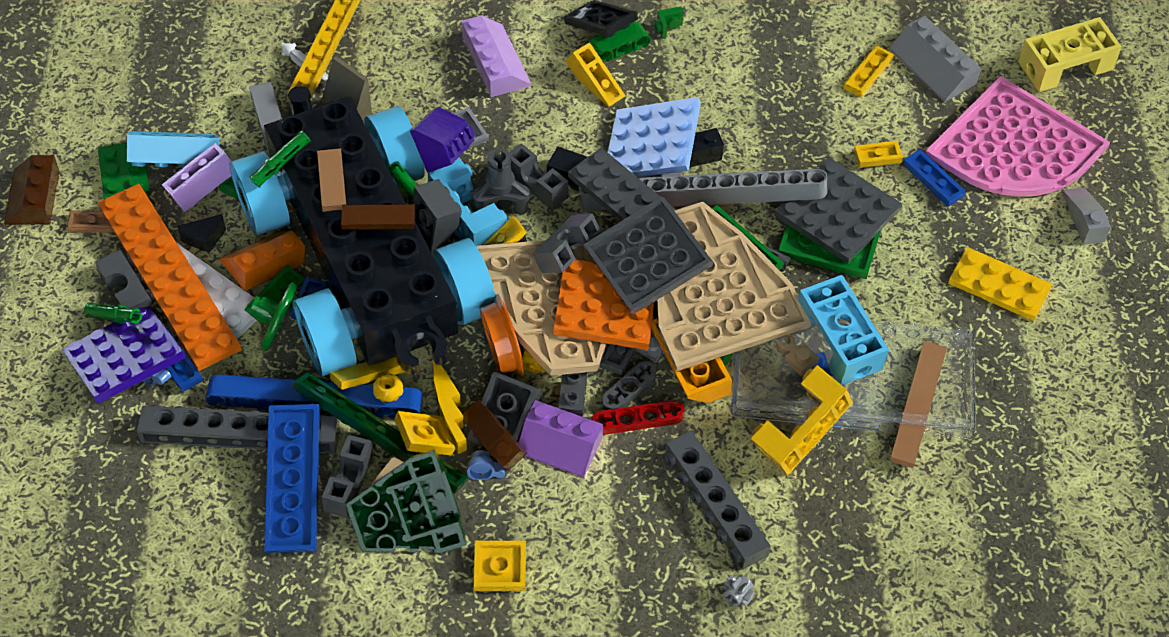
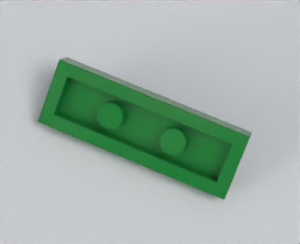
M287 265L257 296L261 298L264 296L279 302L291 282H296L299 288L305 279ZM255 298L244 309L247 313H249Z

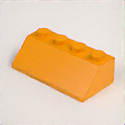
M658 318L652 320L651 330L687 399L711 403L731 395L732 379L720 357L676 371L658 331Z

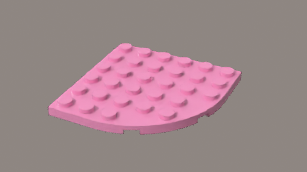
M1000 76L926 150L925 154L941 167L980 189L1007 196L1029 197L1061 190L1078 180L1108 149L1110 142Z

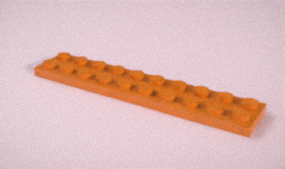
M137 184L97 202L101 212L127 255L131 258L135 268L142 276L144 283L151 291L155 301L197 370L201 371L242 351L240 343L141 185Z

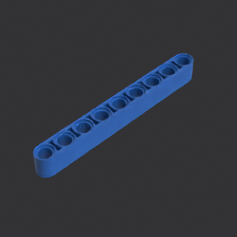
M212 375L209 379L205 401L213 406H216V404L228 407H240V405H243V408L264 409V407L269 409V405L315 404L292 389L296 380L232 375ZM325 382L376 417L388 415L389 418H395L398 411L419 414L421 412L423 393L416 388L403 387V393L396 401L382 402L374 396L373 385L362 384L341 390L334 382ZM320 408V413H329Z

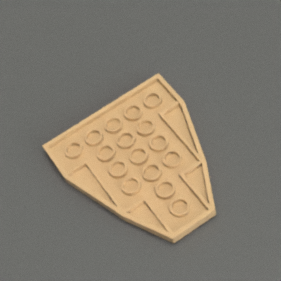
M704 202L674 210L713 262V266L657 300L658 331L676 371L810 328L811 322L798 301V295L792 283L740 230Z
M545 241L477 246L490 274L495 295L497 293L500 295L507 308L518 342L550 376L598 371L607 343L553 334L563 273L541 272L533 253ZM584 246L572 250L576 259L594 262Z

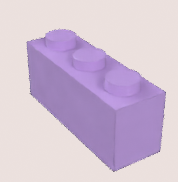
M214 143L164 182L162 186L178 206L186 212L222 182L231 177L229 163L232 161Z

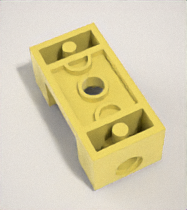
M1099 17L1025 39L1018 63L1037 91L1042 92L1058 87L1063 70L1088 62V67L1094 75L1114 70L1122 46Z

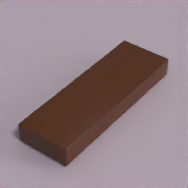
M342 205L341 227L342 230L414 229L415 205Z

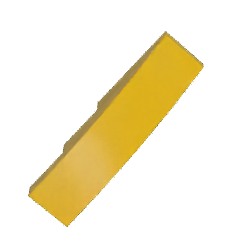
M433 360L435 395L439 413L444 420L457 453L460 454L467 450L466 437L460 430L464 428L463 415L458 409L461 406L460 393L442 365H437Z

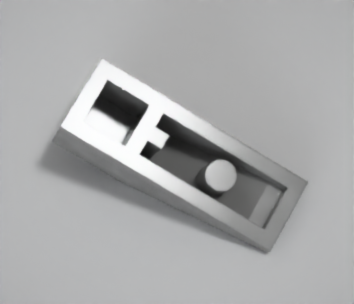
M1084 187L1063 190L1062 193L1083 245L1105 242L1111 225L1104 208Z

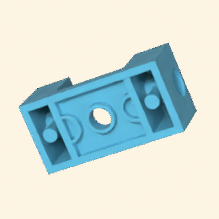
M460 158L452 165L427 173L428 182L439 179L444 187L449 189L453 200L461 207L462 215L460 216L459 226L454 232L459 240L470 238L476 246L483 245L507 222V216L504 211L499 210L494 203L472 214L466 205H462L472 199L471 190H473V185L471 183L472 170Z
M842 275L800 290L798 301L811 322L810 328L817 325L833 351L829 369L837 382L845 385L883 369L889 349ZM837 320H847L850 325L842 326Z

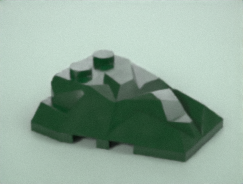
M435 449L409 457L402 464L346 503L362 552H394L395 548L410 549V552H419V549H434V553H443L467 545L461 523V514L445 467L441 464Z

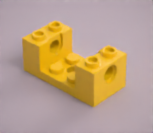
M818 365L814 369L808 370L801 382L802 387L807 391V396L818 406L811 409L808 419L803 425L799 424L794 428L791 433L792 437L789 439L768 420L764 425H758L752 434L751 440L757 449L787 475L795 469L853 404L848 390Z

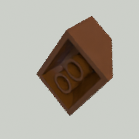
M31 155L14 169L4 220L5 225L51 224L60 172L54 155Z

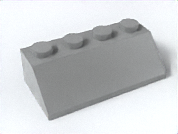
M926 16L908 24L889 47V50L944 103L977 84L981 67Z

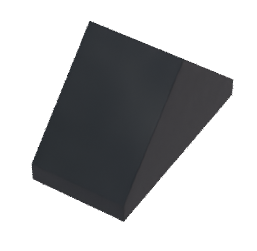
M222 214L177 226L181 242L207 253L211 252L226 231Z

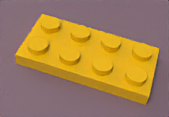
M969 247L966 248L948 282L950 285L1032 321L1035 320L1053 285Z

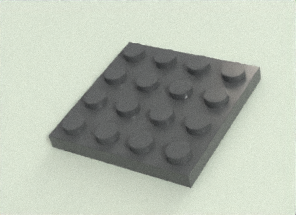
M829 157L818 168L827 173V195L822 199L785 201L775 210V217L849 264L901 210L902 203Z
M663 196L583 244L587 253L632 315L713 266L712 259Z

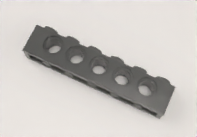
M691 430L666 442L664 458L667 464L676 469L681 485L688 487L691 500L695 505H700L705 521L708 524L712 523L716 529L717 539L721 544L725 543L728 547L731 560L735 564L738 563L743 570L769 557L771 545L693 431ZM685 461H691V462H693V463H692V464H688V463H685ZM697 480H705L706 482L700 483ZM710 499H717L719 502H713ZM723 518H730L733 521L727 522ZM741 537L746 541H738L736 538Z

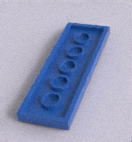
M319 404L269 405L265 553L317 552Z

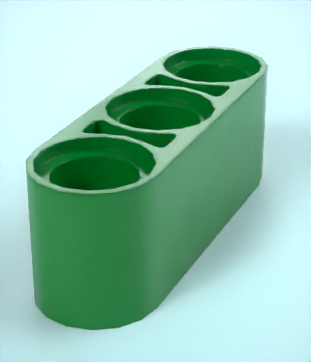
M633 22L629 27L616 32L614 36L603 37L598 35L589 42L601 60L608 62L621 57L622 54L627 55L640 50V47H647L651 42V37L639 22Z

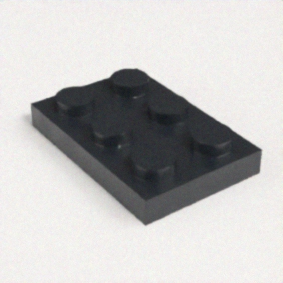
M592 0L563 16L566 25L583 29L590 33H596L603 37L614 36L616 32L629 27L631 23L638 20L636 11L597 0Z

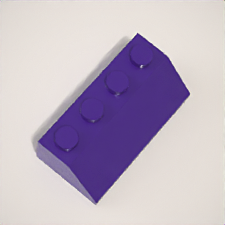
M440 107L434 108L410 130L427 173L452 165L475 141L474 130L468 125L467 120Z

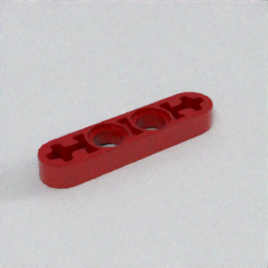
M665 401L596 412L591 420L598 423L599 420H603L606 423L603 426V435L675 425L684 418V406L678 401ZM670 409H674V411L677 412V415L673 416L672 413H670ZM660 410H663L662 415H664V418H660V417H661V411H660ZM647 412H652L656 415V418L648 421L643 415ZM622 416H629L633 421L629 424H623L619 419ZM612 417H615V425H613Z

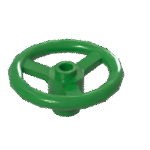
M291 282L288 285L281 301L275 302L264 296L263 298L256 296L249 313L254 315L253 318L265 323L268 327L260 344V349L264 352L269 350L297 292L298 284L296 282Z

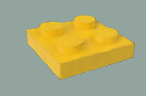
M397 412L394 419L407 451L424 453L435 449L438 455L452 456L455 446L442 416Z
M475 541L474 591H525L526 541Z

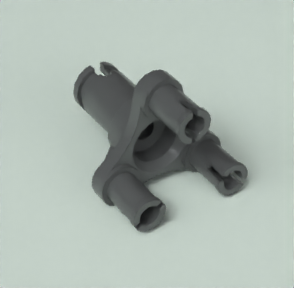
M496 148L492 149L488 153V172L485 182L472 193L475 212L488 206L490 202L510 200L514 201V211L517 214L526 213L530 191L528 187L515 180L514 174L511 171L510 152L507 149L501 148V154L497 155Z

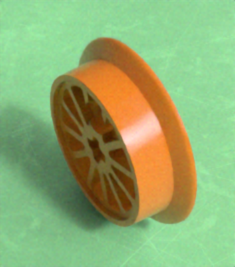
M497 293L494 303L480 308L487 341L500 374L516 371L521 377H524L523 360L515 330L507 308Z

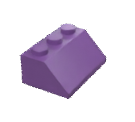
M535 400L525 419L519 443L528 452L525 455L526 457L584 478L603 439V424Z

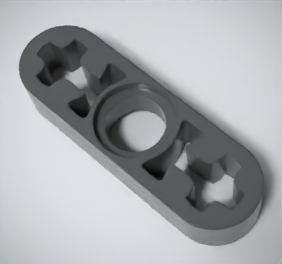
M641 361L604 393L602 397L603 409L611 410L626 407L655 380V365L649 361ZM641 370L644 372H646L647 370L650 371L649 375L644 374L642 377H640ZM625 384H633L636 389L632 392H627L622 387ZM616 398H618L617 405L615 403H612L611 405L609 404V399L611 401H614Z

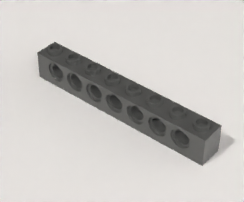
M142 406L137 433L141 443L268 450V429L261 431V429L268 428L269 413L256 410L248 412L235 411L233 409L211 410L205 407L193 409L183 406ZM328 414L320 416L319 453L336 454L340 427L338 418Z

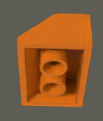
M292 230L278 231L220 258V261L244 291H247L276 277L287 265L294 269L303 264L305 261V245Z

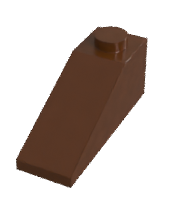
M478 400L463 414L465 422L503 468L510 470L528 453L481 400Z

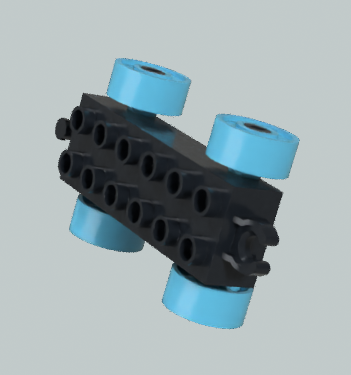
M304 86L292 88L288 93L292 115L264 125L270 158L299 133L300 130L310 138L311 142L298 151L293 158L279 169L277 175L274 174L260 188L250 180L249 176L264 164L263 161L266 158L269 160L264 151L229 163L241 207L255 236L290 225L286 201L290 200L336 296L335 299L331 290L326 288L293 300L296 321L317 373L320 377L330 375V372L356 365V354L352 339L355 338L368 366L396 357L397 363L403 371L411 375H417L420 371L419 360L410 351L426 345L432 347L434 362L437 365L445 364L448 354L445 338L458 334V324L462 326L481 319L480 308L495 302L496 295L490 274L474 242L470 238H466L435 249L432 255L416 222L414 229L342 230V210L325 212L322 210L317 151L341 149L346 205H406L397 188L400 186L391 176L388 166L398 161L414 181L423 179L425 175L424 164L410 133L412 125L407 115L400 106H395L366 116L363 122L350 96L312 109L310 90Z

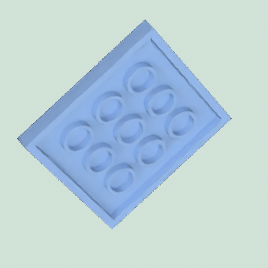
M698 97L617 109L608 153L638 178L689 171L701 102Z

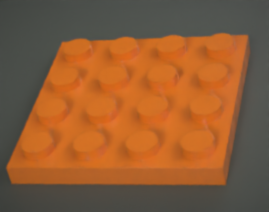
M575 259L562 274L553 334L648 350L654 302L632 315L595 262Z

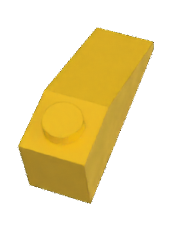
M590 42L573 52L565 60L576 78L608 107L625 97V94Z

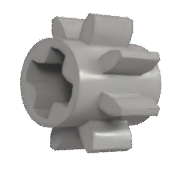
M730 575L722 588L725 591L723 597L732 606L738 607L742 603L746 607L755 594L752 590L754 585L744 575H738L736 579Z

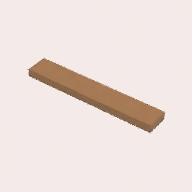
M927 341L923 342L889 460L891 462L913 468L915 465L947 347Z

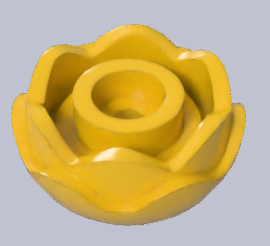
M392 374L381 375L373 384L374 396L382 402L396 401L403 393L402 381Z

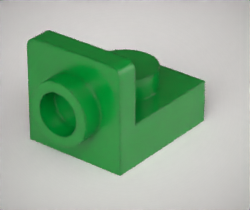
M682 6L657 11V20H654V27L657 33L660 32L662 39H666L667 28L675 29L683 25L684 11Z

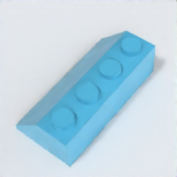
M128 131L127 162H132V166H145V163H155V167H168V163L178 164V167L183 168L214 143L219 146L220 138L218 134Z

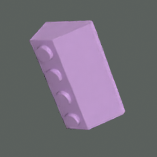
M482 15L462 20L463 39L491 97L531 86V82L502 24Z

